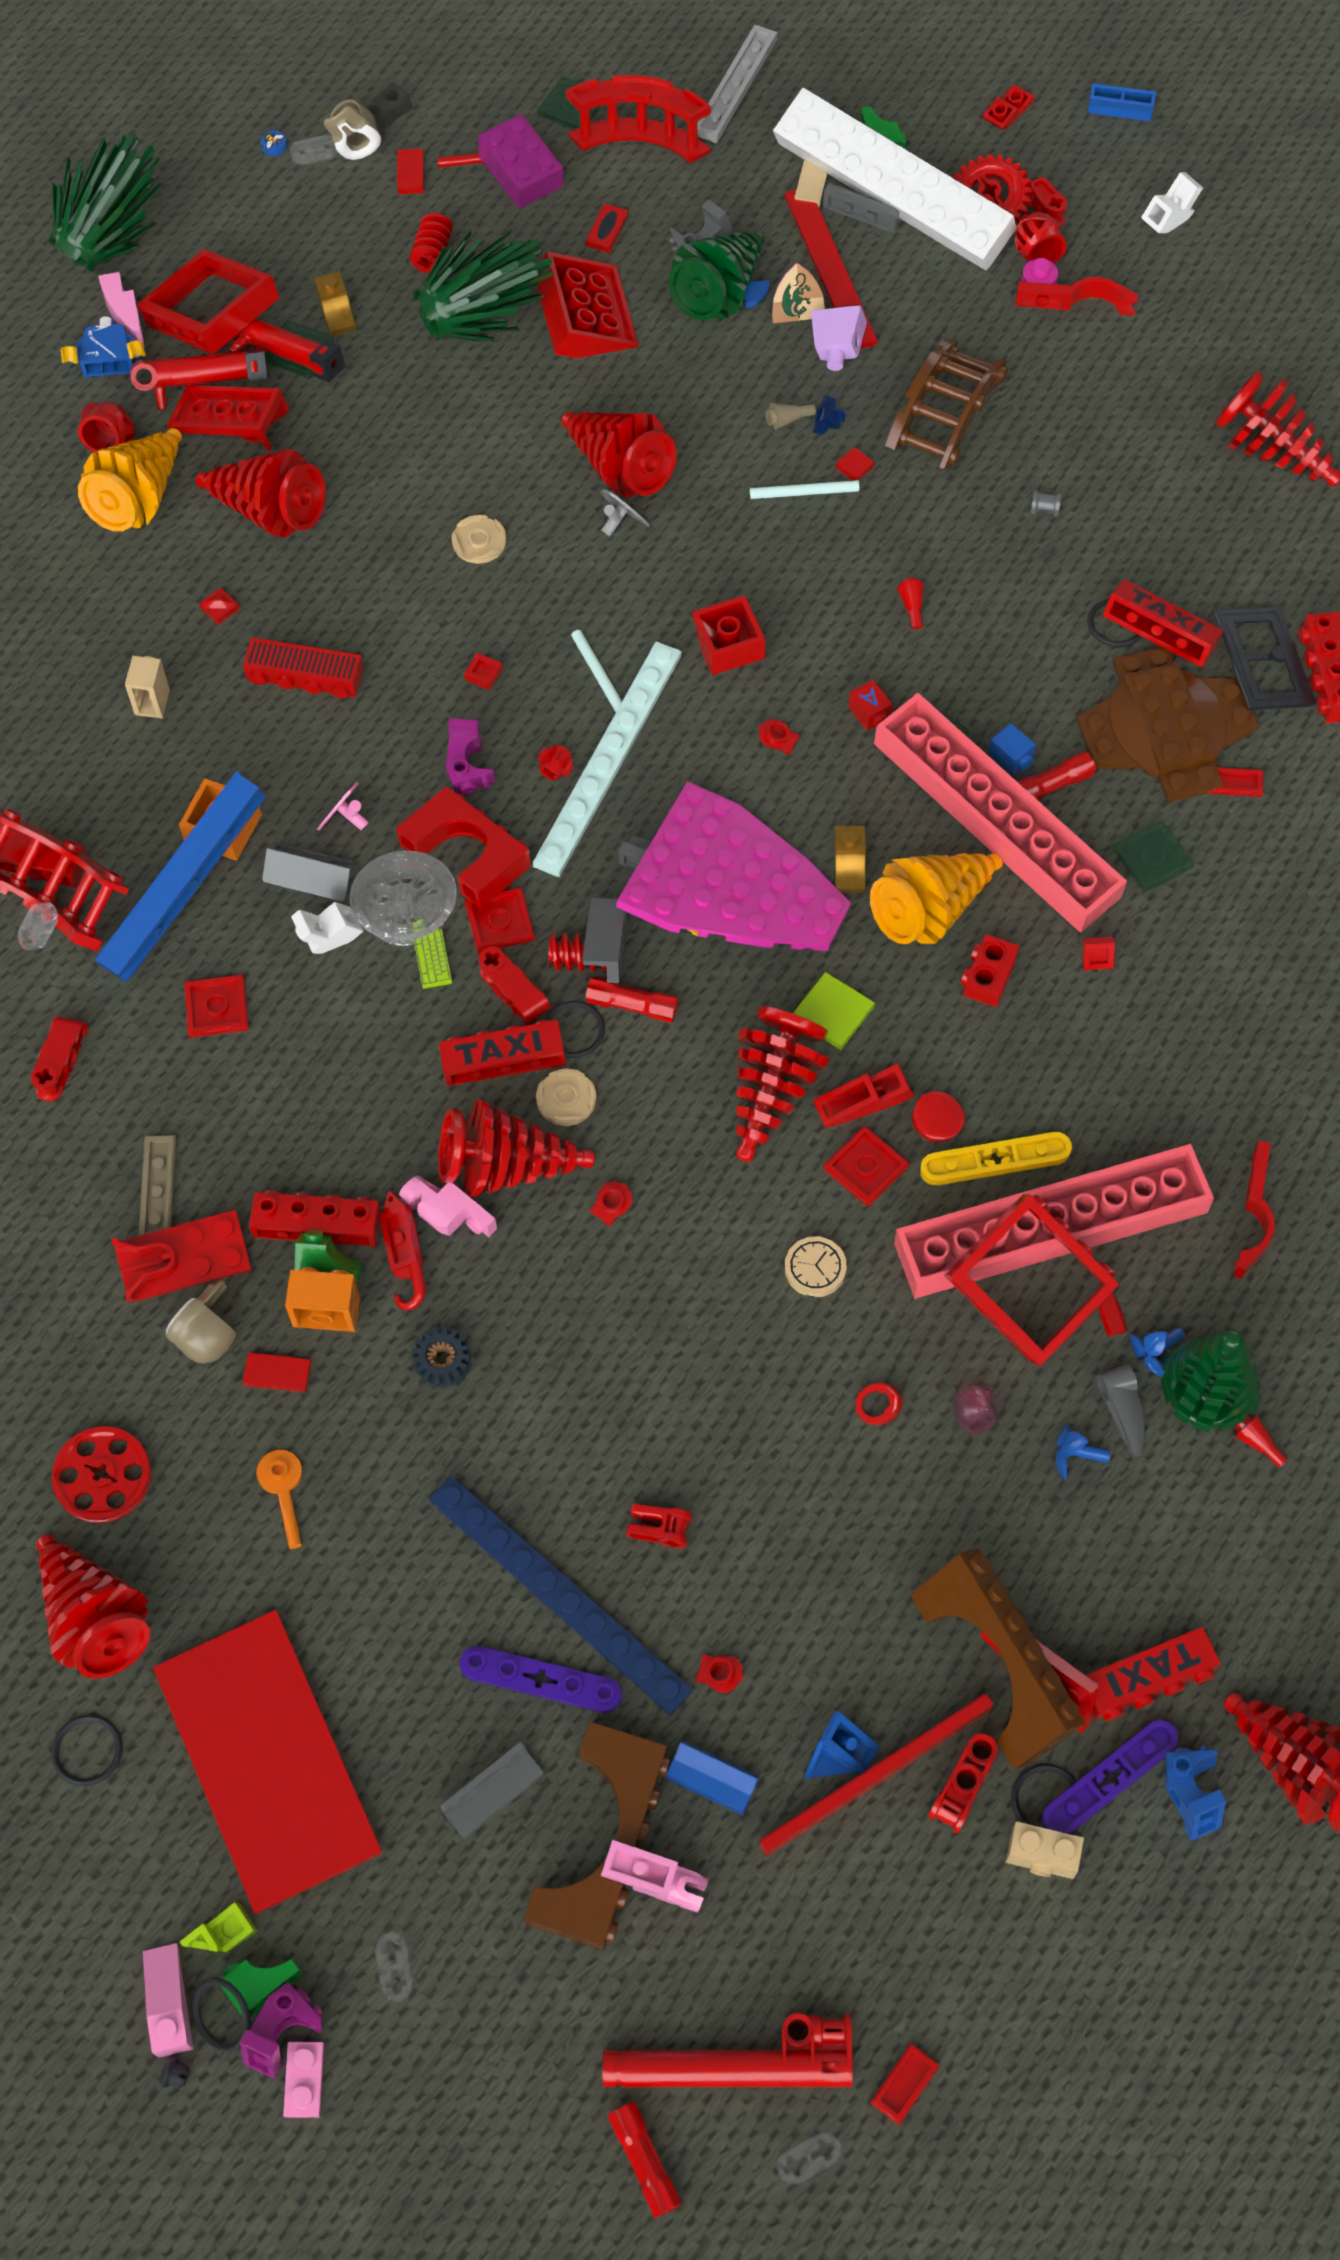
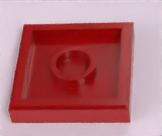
M521 887L500 892L482 909L478 908L470 900H464L478 954L488 947L501 949L535 941V935Z
M243 974L184 982L189 1038L249 1030L245 978Z
M865 1125L823 1165V1169L868 1208L910 1167L908 1161Z

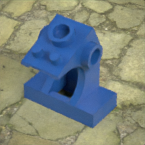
M1207 1746L1199 1747L1200 1751L1178 1748L1166 1753L1165 1788L1185 1822L1184 1829L1190 1841L1221 1828L1226 1800L1220 1790L1207 1794L1201 1791L1194 1781V1778L1200 1773L1216 1767L1215 1761L1218 1752L1217 1750H1208Z

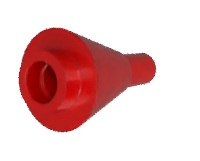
M917 578L904 579L897 586V591L908 614H910L912 629L923 628L921 611L924 582Z
M1247 1414L1244 1422L1234 1426L1238 1431L1234 1437L1260 1453H1264L1278 1468L1287 1461L1288 1458L1273 1444L1272 1438L1257 1414L1252 1418Z

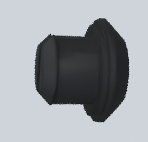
M176 2056L168 2059L160 2075L162 2087L166 2088L169 2084L179 2088L184 2087L187 2081L182 2079L181 2076L189 2077L190 2069L188 2066L179 2064Z

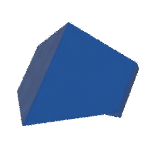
M835 1711L817 1745L804 1778L854 1772L862 1774L868 1770L880 1746L844 1715Z

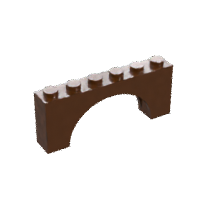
M980 1548L958 1554L910 1595L926 1623L948 1616L965 1619L980 1628L1000 1651L1008 1668L1012 1683L1013 1708L1008 1726L996 1741L1014 1770L1036 1761L1086 1723L1079 1712L1078 1706L1070 1698L1061 1683L1059 1675L1048 1662L1042 1647L1034 1639L1025 1624L1023 1616L1017 1611L1008 1596L1006 1588L998 1580L988 1559L983 1555Z
M589 1721L579 1751L580 1761L596 1768L607 1779L615 1792L619 1805V1826L615 1841L637 1848L639 1842H646L651 1823L645 1822L649 1809L656 1810L661 1790L656 1789L659 1777L666 1778L671 1758L666 1756L667 1746ZM605 1859L591 1875L571 1886L555 1889L535 1886L524 1917V1923L526 1926L604 1951L606 1943L613 1944L619 1923L613 1921L617 1909L624 1910L630 1890L624 1888V1883L601 1876Z

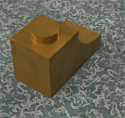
M340 271L315 277L317 297L331 337L357 331Z
M835 826V886L841 893H865V826Z

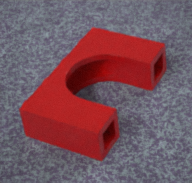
M447 786L396 827L399 845L419 861L443 841L452 837L467 836L482 842L486 846L484 853L458 875L460 893L480 909L531 867L530 851L523 841L514 839L502 825L493 823L481 809H475L467 802L463 795L454 793Z

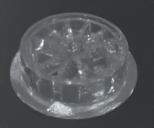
M417 851L391 852L369 862L358 873L350 891V906L358 923L379 939L395 945H413L414 941L421 940L432 934L435 930L441 929L444 922L448 919L456 902V883L449 869L433 856ZM411 878L410 884L403 883L402 879ZM398 880V884L395 886L389 884L392 881ZM419 881L426 882L416 890ZM436 890V893L428 894L430 891ZM382 897H387V898H389L388 900H386V901H384V902H379V901L383 900ZM411 918H414L416 921H415V922H411L410 919H411ZM405 919L407 923L401 924L402 920Z

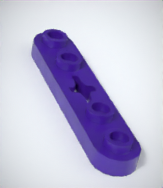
M473 1646L466 1649L460 1657L459 1665L462 1674L467 1679L600 1713L614 1711L621 1702L622 1692L620 1686L616 1681L607 1677L481 1646ZM540 1671H544L547 1679L557 1681L558 1683H543L541 1688H537L534 1680L523 1675L538 1676Z
M1156 1720L1146 1726L1050 1803L1042 1814V1827L1071 1835L1165 1759L1166 1753L1172 1752L1175 1749L1179 1739L1175 1727L1164 1720ZM1119 1769H1123L1115 1781L1117 1786L1110 1783L1105 1785L1100 1791L1097 1789L1105 1778L1103 1772L1111 1775Z

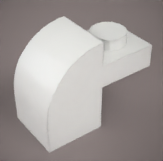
M1180 172L1166 195H1155L1141 218L1158 233H1168L1190 218L1195 211L1191 207L1203 187L1186 172Z
M337 902L332 903L319 915L298 910L291 916L296 926L295 931L298 937L304 942H308L312 953L322 954L347 944L364 931L354 909Z

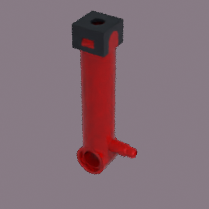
M257 318L233 337L234 342L229 348L230 353L240 352L244 347L250 345L263 348L264 351L313 370L316 378L326 382H330L346 367L340 345L328 340L320 344Z
M263 348L236 353L152 361L138 360L130 369L132 384L139 390L148 391L154 388L158 409L165 410L167 401L165 387L248 379L249 381L267 379L264 350ZM140 369H148L152 373L148 381L142 382L137 379L136 374Z

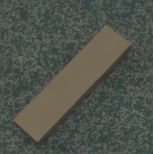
M175 1135L145 1136L139 1236L172 1227L177 1139Z

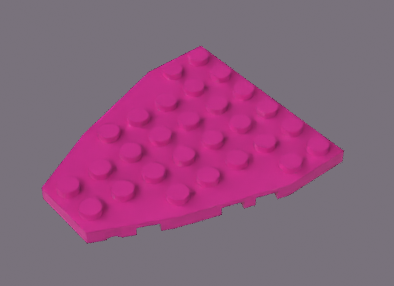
M687 781L619 896L616 907L670 932L679 933L680 928L698 931L699 937L707 938L708 933L726 936L725 941L758 947L773 948L774 943L791 944V949L802 950L804 948H811L813 950L828 951L850 908L851 902L805 856L740 804Z

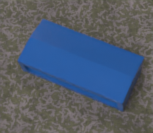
M1093 83L1088 113L1151 121L1156 92Z
M685 1741L680 1743L666 1774V1779L741 1815L744 1814L760 1779L759 1776Z

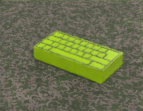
M442 929L413 934L423 989L452 984Z

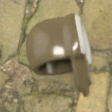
M351 99L342 101L333 109L330 118L324 120L323 124L332 135L336 150L346 159H362L371 155L380 146L381 134L377 129L376 120L373 114L358 101Z
M223 1280L216 1284H210L198 1298H191L187 1301L166 1328V1338L174 1343L184 1355L196 1363L205 1364L218 1360L229 1350L237 1335L226 1322L210 1310L227 1288Z

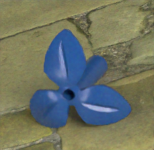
M1177 1327L1169 1333L1166 1331L1150 1333L1144 1337V1344L1136 1334L1130 1335V1341L1136 1357H1145L1144 1366L1152 1373L1163 1377L1165 1371L1161 1369L1162 1363L1157 1360V1356L1182 1340L1185 1334L1181 1328Z
M1066 1424L1059 1434L1056 1446L1060 1447L1056 1453V1465L1063 1479H1067L1066 1461L1072 1455L1108 1463L1110 1459L1109 1450L1085 1445L1088 1439L1078 1432L1069 1431L1071 1426Z

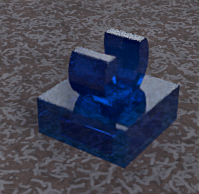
M826 396L818 407L813 433L825 434L828 428L839 429L840 422L844 423L846 412L841 409H835V398Z

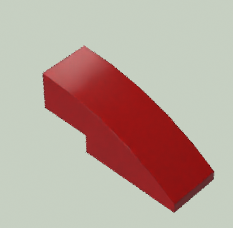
M897 1063L871 1077L867 1073L814 1099L813 1102L825 1128L898 1105L915 1097L903 1070Z

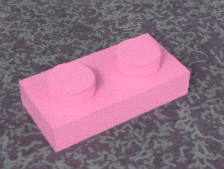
M288 2042L283 2117L320 2118L324 2059L323 2042Z

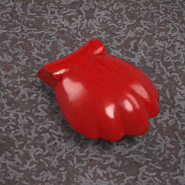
M777 719L766 720L764 724L759 725L758 735L761 742L769 748L782 750L787 755L792 752L794 744L800 737V735L791 732L785 723Z
M617 1181L605 1183L599 1190L596 1203L589 1212L600 1218L608 1226H612L615 1218L622 1215L631 1206L632 1193L627 1189L625 1183L619 1184Z
M703 1654L695 1682L706 1683L717 1692L728 1693L731 1690H735L738 1684L742 1682L743 1667L739 1660L733 1656L711 1657Z

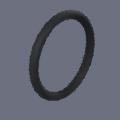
M1109 599L1100 601L1090 610L1087 619L1088 628L1099 642L1111 647H1126L1141 639L1142 636L1137 634L1130 640L1116 642L1105 639L1096 631L1093 617L1098 609L1108 604Z
M569 1001L554 1007L544 1020H551L557 1012L569 1007L583 1008L595 1016L599 1025V1034L595 1042L583 1051H564V1055L567 1058H579L592 1053L599 1047L605 1035V1024L602 1016L593 1006L579 1001Z
M85 1715L74 1718L66 1723L58 1731L52 1745V1762L58 1775L65 1781L78 1786L94 1785L108 1778L116 1770L121 1760L123 1747L120 1733L115 1725L101 1716ZM85 1722H94L105 1726L113 1735L116 1748L111 1765L99 1776L90 1779H80L69 1775L63 1769L59 1760V1746L64 1735L74 1726Z
M1040 1764L1025 1770L1017 1778L1012 1788V1808L1017 1819L1021 1823L1033 1825L1022 1814L1018 1801L1021 1785L1029 1776L1041 1771L1055 1772L1063 1776L1071 1786L1077 1782L1075 1778L1065 1769L1050 1764Z
M222 1978L206 1979L199 1984L192 1999V2015L199 2034L210 2046L217 2050L225 2052L237 2050L241 2047L240 2041L246 2030L250 2031L251 2022L249 2009L243 1995L233 1984ZM217 1985L226 1988L233 1994L240 2005L243 2014V2030L241 2036L234 2043L223 2044L216 2041L208 2034L202 2024L199 2014V2000L203 1991L209 1986Z

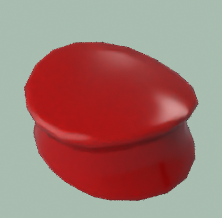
M932 1091L923 1094L916 1102L912 1113L914 1128L923 1138L932 1142H945L961 1131L965 1123V1115L961 1105L952 1096L945 1092Z

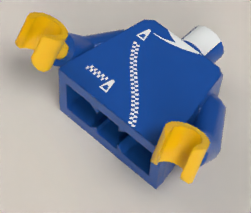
M110 317L100 318L99 326L87 327L84 337L80 338L75 346H64L61 348L62 363L69 361L78 364L80 362L84 377L130 373L133 357L146 356L142 341L136 340L132 334L125 333L123 325H114V320Z

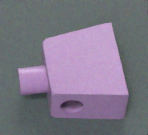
M861 305L811 311L814 345L820 360L827 361L828 369L839 371L843 368L844 359H854L859 354L867 325Z

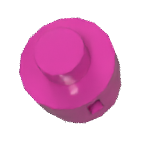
M1045 258L1033 259L1024 266L1022 281L1056 284L1058 269L1053 262Z

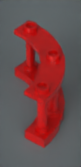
M641 75L612 76V80L597 82V79H593L566 90V98L580 112V127L569 132L568 137L583 152L609 142L642 141L665 147L683 157L689 164L711 152V149L698 139V121L711 114V106L688 89L682 91L673 87V83L670 81ZM636 102L637 118H618L617 103ZM607 104L608 119L590 123V109ZM647 104L665 110V123L647 119ZM675 114L687 123V131L675 126Z
M5 808L4 811L0 810V852L12 828L32 837L15 874H11L8 877L0 873V893L8 895L10 891L25 899L22 905L42 917H47L49 914L57 921L54 926L63 932L71 942L98 952L102 940L95 934V926L113 890L127 895L129 889L121 882L123 877L116 872L107 870L101 864L80 851L82 847L79 844L68 839L62 841L52 834L22 820L21 814L12 809ZM44 843L61 853V856L44 890L38 893L26 886V878ZM71 861L86 870L68 908H62L55 903L56 898L54 895ZM96 879L102 886L84 922L79 920L81 916L79 911Z

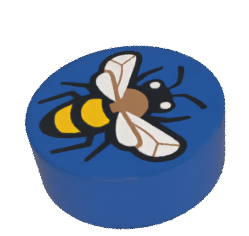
M279 131L265 133L261 137L263 152L271 156L282 154L287 148L285 135Z

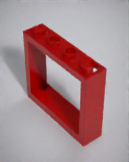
M203 249L140 301L137 307L146 325L150 328L213 355L278 300L280 296L274 285L275 280L270 274L260 272L250 266L248 267L235 260L223 257L218 253ZM212 274L247 288L207 324L200 323L170 310Z
M1024 1194L944 1276L1033 1365L1041 1366L1112 1293L1119 1283L1113 1278L1115 1273L1104 1262L1099 1264L1091 1256L1093 1250L1081 1239L1076 1241L1069 1234L1071 1228L1061 1218L1057 1217L1054 1219L1046 1211L1049 1206L1042 1198L1036 1194L1034 1196ZM1028 1210L1101 1283L1097 1290L1041 1348L967 1275L971 1268Z

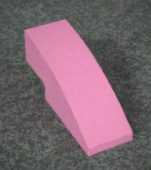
M119 272L99 275L102 292L111 317L116 324L123 325L125 333L132 334L136 340H141L143 347H145L134 291H124Z

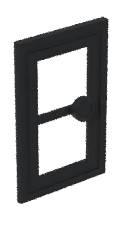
M1280 607L1215 610L1213 612L1218 627L1224 630L1222 638L1248 710L1310 707L1316 704ZM1270 622L1278 645L1272 648L1270 654L1245 655L1234 624ZM1274 660L1278 663L1285 661L1295 691L1259 693L1248 661Z

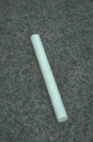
M859 480L750 488V499L859 491Z
M574 631L571 634L574 642L613 709L617 712L622 703L621 698L582 631Z

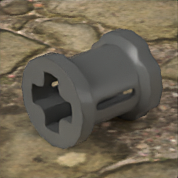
M1033 490L1030 514L1035 515L1036 512L1053 514L1054 517H1058L1061 493L1045 494L1039 493L1038 490Z

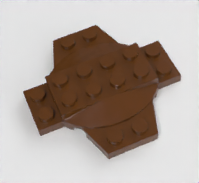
M1163 647L1113 658L1112 663L1120 681L1113 696L1080 714L1076 720L1087 751L1094 760L1096 768L1131 770V767L1141 768L1148 772L1149 776L1159 780L1167 803L1207 794L1212 789L1223 787V782L1215 765L1222 749L1226 746L1230 747L1257 731L1259 726L1253 711L1248 710L1238 679L1196 677L1182 670L1178 662L1174 663L1169 650Z

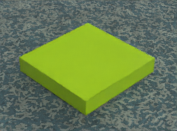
M825 972L793 1014L811 1020L826 1028L828 1033L825 1041L841 1050L872 1011L875 1002Z

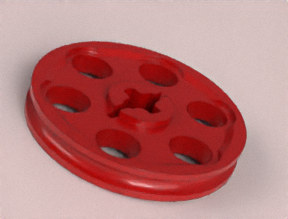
M95 1427L78 1433L61 1448L52 1468V1485L59 1502L71 1515L90 1523L112 1522L132 1512L145 1497L151 1481L150 1461L144 1448L134 1436L115 1427ZM117 1440H124L127 1442L126 1451L120 1455L112 1454L110 1452L111 1445ZM87 1441L93 1442L95 1450L91 1455L81 1456L78 1454V1448L82 1443ZM140 1466L143 1472L139 1479L129 1481L125 1478L128 1468ZM106 1468V1472L111 1479L101 1477L97 1481V1477L92 1470L102 1472ZM75 1469L78 1471V1476L73 1483L64 1484L61 1482V1475L65 1470ZM121 1493L125 1495V1502L120 1508L113 1509L108 1506V1500L113 1494ZM82 1495L93 1497L92 1505L86 1510L76 1508V1501Z

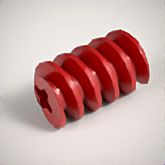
M438 213L426 214L422 217L410 253V261L417 270L429 273L443 246H445V249L447 248L453 230V223L449 218Z
M555 933L551 934L548 950L549 968L553 962L555 970L560 971L563 963H565L567 970L572 971L575 963H577L579 971L584 972L586 965H583L582 957L585 941L581 942L579 934H575L572 942H569L567 933L563 934L560 942L557 941ZM589 965L591 971L596 972L598 965ZM601 966L603 972L607 973L606 966Z

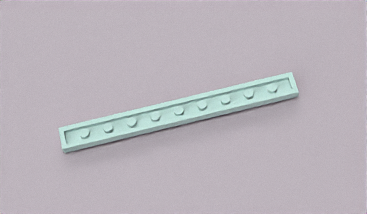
M655 642L534 859V868L557 877L561 876L681 658L680 650Z

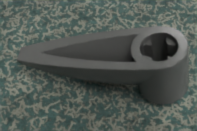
M1128 1364L1098 1374L1096 1376V1383L1134 1460L1142 1455L1144 1417L1137 1392L1138 1383L1135 1373Z

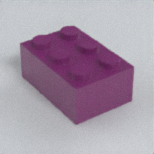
M523 114L478 135L480 159L519 209L563 187V167Z

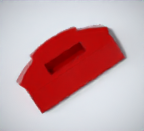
M1112 1293L1098 1306L1107 1336L1127 1332L1126 1320L1120 1303Z

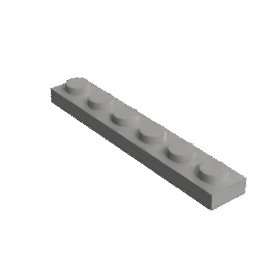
M758 25L753 26L708 103L711 106V114L698 121L699 138L714 143L719 141L775 45L778 32Z

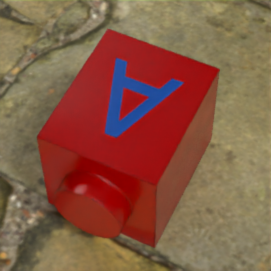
M874 680L851 691L849 694L848 707L867 731L877 727L878 724L892 713L891 701Z

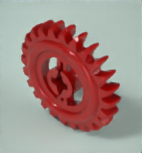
M988 154L987 159L979 155L978 162H975L973 159L968 160L969 167L965 165L960 166L961 173H955L953 179L971 190L978 183V194L1014 215L1015 222L1019 224V213L1022 215L1027 214L1025 206L1030 207L1032 205L1029 197L1033 196V190L1030 188L1032 180L1027 178L1028 171L1021 170V163L1012 165L1013 158L1011 157L1004 161L1002 154H999L996 159H994L993 154ZM987 177H996L1003 180L1008 186L1009 195L1004 203H1002L1000 183L994 179H987Z

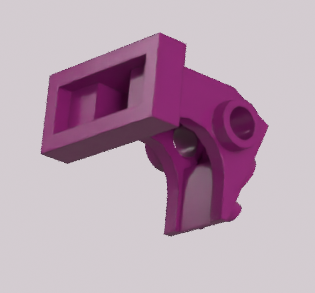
M449 718L446 770L454 792L471 794L477 791L479 787H484L485 790L490 789V784L496 783L494 770L475 768L468 763L469 756L474 751L482 752L483 739L478 720Z
M287 1982L267 1998L251 2030H246L240 2041L244 2065L275 2079L282 2066L279 2045L276 2042L284 2029L293 2025H302L320 2034L322 2033V2010L318 2006L313 2009L310 2007L312 2001L300 1987L295 1990Z

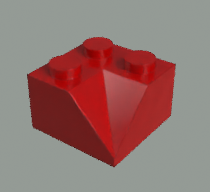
M745 595L692 612L701 651L712 675L765 659V637Z

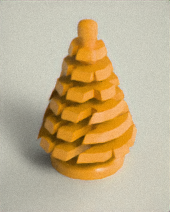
M170 428L164 434L159 432L142 439L132 440L127 443L118 444V446L99 450V455H97V452L91 453L83 466L84 473L81 474L82 479L78 484V497L82 508L89 517L101 527L111 531L123 532L131 527L141 528L144 523L143 514H145L146 524L148 525L157 512L167 485V476L170 475L171 469L174 466L178 444L182 440L181 432L176 428Z
M962 853L951 857L948 855H928L891 859L894 863L886 864L882 873L885 876L875 881L870 891V906L873 917L884 934L898 944H909L914 940L920 944H935L945 936L948 929L954 925L976 895L992 879L991 875L1002 867L1003 861L996 853L988 856Z

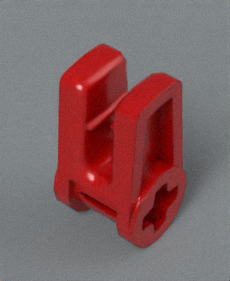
M1045 177L1033 180L1030 186L1033 190V196L1029 198L1032 201L1031 206L1034 211L1048 213L1058 221L1060 227L1063 226L1065 223L1063 212L1067 209L1066 198Z
M632 1504L631 1516L633 1519L641 1520L642 1523L644 1521L661 1524V1526H646L645 1523L643 1525L628 1524L626 1530L627 1537L655 1542L673 1548H686L688 1541L685 1538L687 1525L691 1523L693 1516L690 1512L678 1508H660Z

